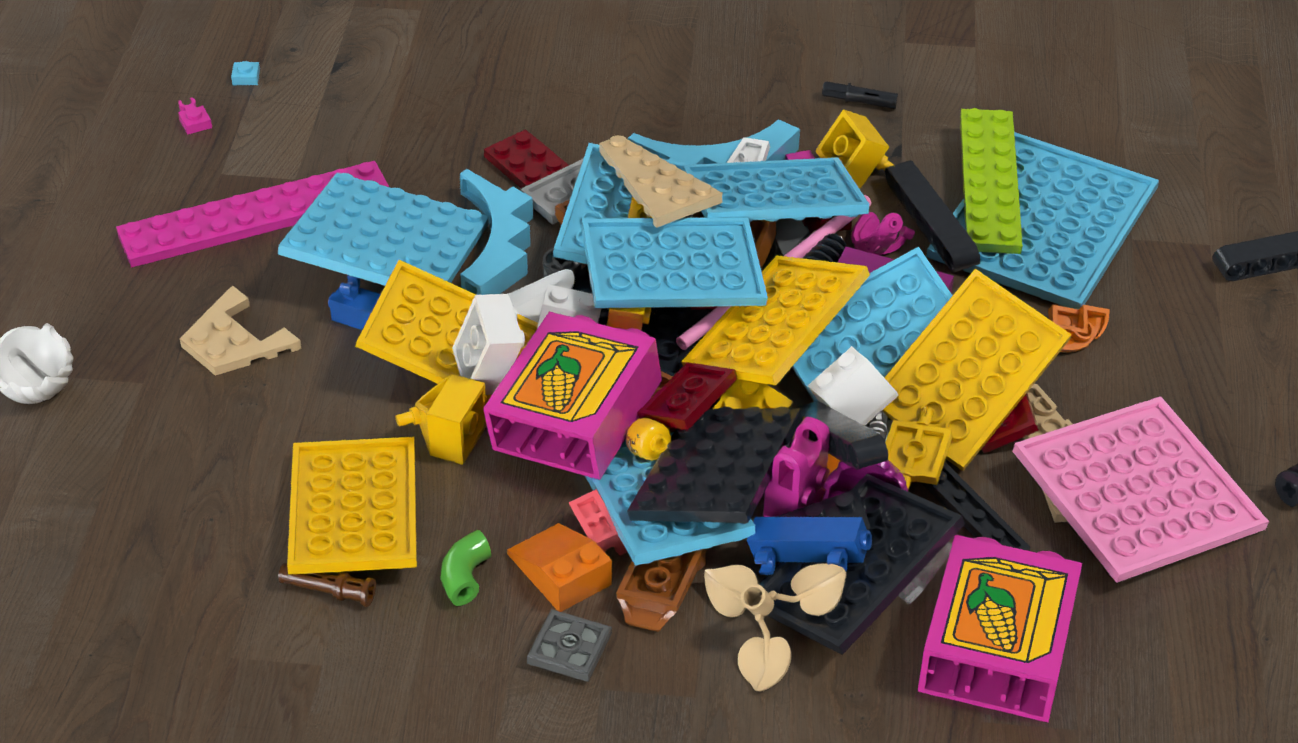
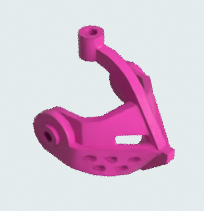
M869 212V214H861L853 228L851 239L855 249L882 255L899 249L906 239L911 240L914 237L915 231L905 226L902 227V218L897 213L887 214L880 223L877 215Z

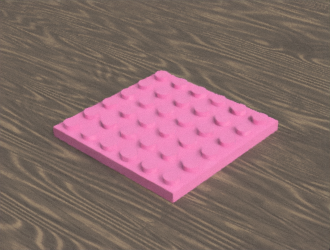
M1161 396L1014 444L1012 452L1116 583L1266 530L1269 523L1268 519Z

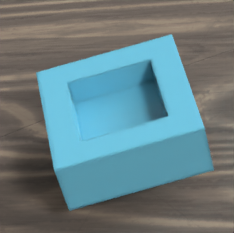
M234 62L231 76L232 85H258L260 74L259 62Z

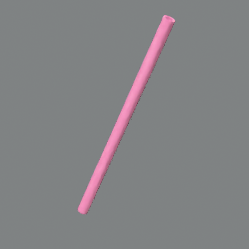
M864 195V197H865L866 200L868 201L869 207H870V206H871V200H870V198H869L868 196ZM844 215L833 217L784 256L803 258L825 235L835 234L856 217ZM718 306L680 335L676 339L677 345L681 349L686 350L704 336L731 306Z

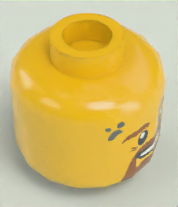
M649 418L637 419L631 424L626 434L628 449L634 455L650 461L658 460L661 453L667 450V445L671 442V434L668 428L662 423Z

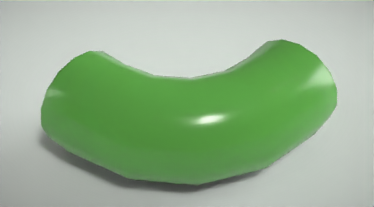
M480 530L473 531L454 543L442 561L440 579L448 598L456 606L465 605L476 597L479 592V585L473 578L472 571L479 563L491 558L489 543Z

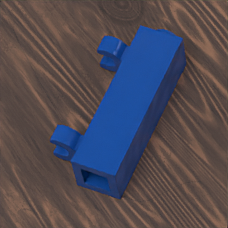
M347 275L348 283H341L336 292H333L329 297L328 306L331 311L332 321L363 330L381 294L360 288V278Z
M755 517L753 523L755 524L756 533L747 538L755 564H761L760 575H772L775 570V562H827L828 565L841 566L847 572V563H863L866 551L870 550L872 545L871 532L866 529L862 517Z

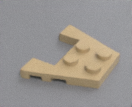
M234 286L230 287L180 338L181 347L215 376L251 365L250 361L257 358L265 357L266 359L278 357L277 352L287 349H290L291 352L301 349L300 339L285 327L259 341L231 318L250 307L248 297Z

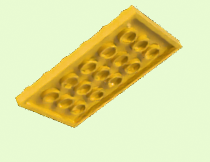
M776 255L762 271L768 296L766 306H731L681 361L683 366L689 362L735 369L737 379L776 386L870 276L867 266Z
M398 260L355 347L437 384L451 374L460 376L452 347L476 294ZM517 314L519 328L524 332L525 344L520 349L519 356L537 330L538 323ZM486 395V403L492 395Z
M974 269L885 376V379L899 395L882 411L892 421L913 422L919 421L923 407H927V411L929 407L932 408L934 415L930 424L952 430L953 437L946 459L964 471L1071 339V334L980 271Z
M414 437L293 443L287 559L288 575L417 567Z

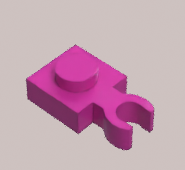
M190 98L191 104L189 105L182 104L181 100L178 101L179 119L187 135L212 128L211 119L204 106L196 107L194 98Z

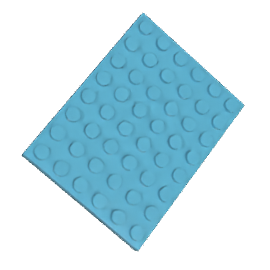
M1014 132L1023 244L1022 253L979 252L980 264L963 270L972 273L974 269H977L991 280L1065 307L1080 309L1083 304H1086L1157 190L1159 180ZM963 198L953 212V215L965 229ZM930 244L927 248L926 257L945 264Z

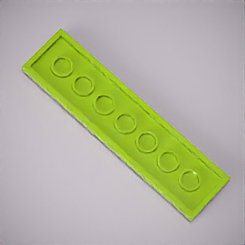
M977 108L961 109L960 130L965 231L975 242L979 252L1021 254L1023 244L1013 111L979 110Z

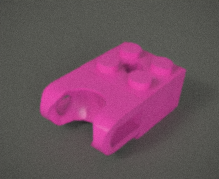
M805 417L796 429L791 447L783 446L774 457L772 478L765 490L763 517H776L823 500L825 494L824 484L830 474V470L827 468L830 431L829 427L822 421L812 417ZM809 430L816 434L818 437L817 441L808 439Z

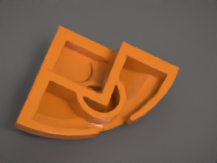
M1084 304L1080 309L1052 305L1048 309V319L1071 334V339L1060 352L1083 350L1094 339H1098L1107 327L1110 309Z

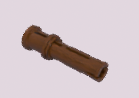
M283 563L278 574L280 583L330 593L340 601L345 599L359 601L362 606L366 607L371 605L376 592L375 579L367 578L363 580L354 578L347 572H342L338 575L329 573L288 575L287 563Z

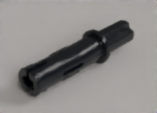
M828 81L824 82L822 88L823 96L843 99L845 103L854 101L896 109L898 93L851 85V83L845 85Z

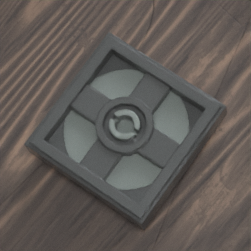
M551 609L527 655V664L589 682L612 634V627Z

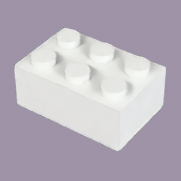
M509 294L475 295L452 347L460 376L485 383V395H492L516 361L520 349L525 344L524 332L520 330L517 322V309L515 306H512Z

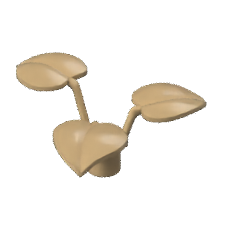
M815 564L801 569L791 580L792 590L797 594L795 596L779 594L775 591L768 593L758 584L755 573L743 565H730L704 571L706 591L714 608L726 617H738L747 608L755 615V620L759 623L763 632L764 639L761 637L750 638L742 645L738 653L739 669L755 691L761 692L777 684L786 674L791 663V649L788 642L782 637L770 638V632L763 619L764 616L772 611L774 600L793 603L800 601L802 610L807 614L815 616L827 614L837 606L841 599L846 579V570L843 567L834 564Z

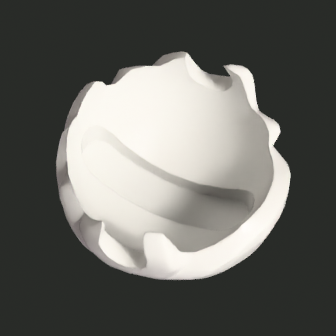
M48 323L44 324L42 329L34 326H22L6 332L0 338V391L13 401L23 404L40 403L51 399L55 394L59 393L67 385L68 376L73 371L72 362L74 358L70 352V344L67 339L61 337L54 327Z

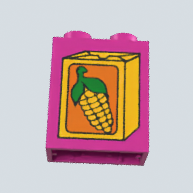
M549 311L483 408L492 449L600 480L625 441L629 427L639 418L637 412L651 399L662 381L656 338L650 337L639 329L621 330L597 324L587 316L577 315L570 317Z
M955 535L924 647L918 692L1049 723L1082 563L1064 559L1061 555L1051 551L1035 553L1004 546L988 537L973 539Z

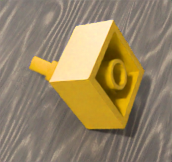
M844 109L815 150L820 158L838 157L858 188L864 185L875 168L879 171L881 169L885 171L886 167L894 165L888 161V157L885 155L889 145L867 117Z
M451 374L423 395L415 403V407L409 408L408 412L396 415V422L399 427L410 423L414 425L419 424L430 456L463 465L487 426L483 411L486 405L485 383Z

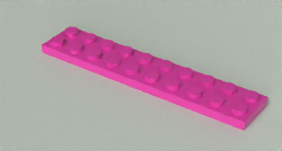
M375 161L364 162L348 168L313 175L297 181L262 188L257 191L184 208L163 215H156L136 222H129L116 226V229L132 268L293 226L336 173H348L358 179L372 180L386 187H389Z

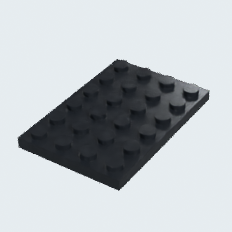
M722 407L719 409H708L688 430L676 428L671 436V442L667 445V450L661 453L627 510L630 521L748 523L772 478L774 457L783 446L788 447L802 420L800 408L778 407L775 409H760L759 407H749L747 409H732L730 407Z
M866 474L851 490L857 488L874 537L872 538L870 550L866 551L863 563H847L843 593L837 606L827 614L815 616L804 612L800 606V601L793 603L776 599L774 600L772 611L767 616L843 655L965 525L962 515L870 474ZM780 562L775 567L774 573L767 575L759 585L768 593L775 591L779 594L795 596L797 594L791 587V580L795 574L807 566L827 564V562Z

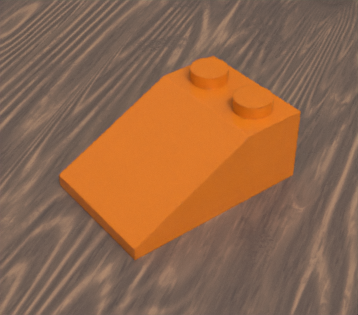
M560 523L507 549L508 556L557 611L562 612L612 585V560L594 540Z

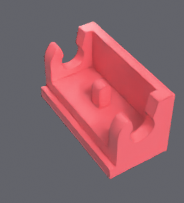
M597 489L569 502L586 536L594 540L605 553L611 547H614L619 555L627 553Z

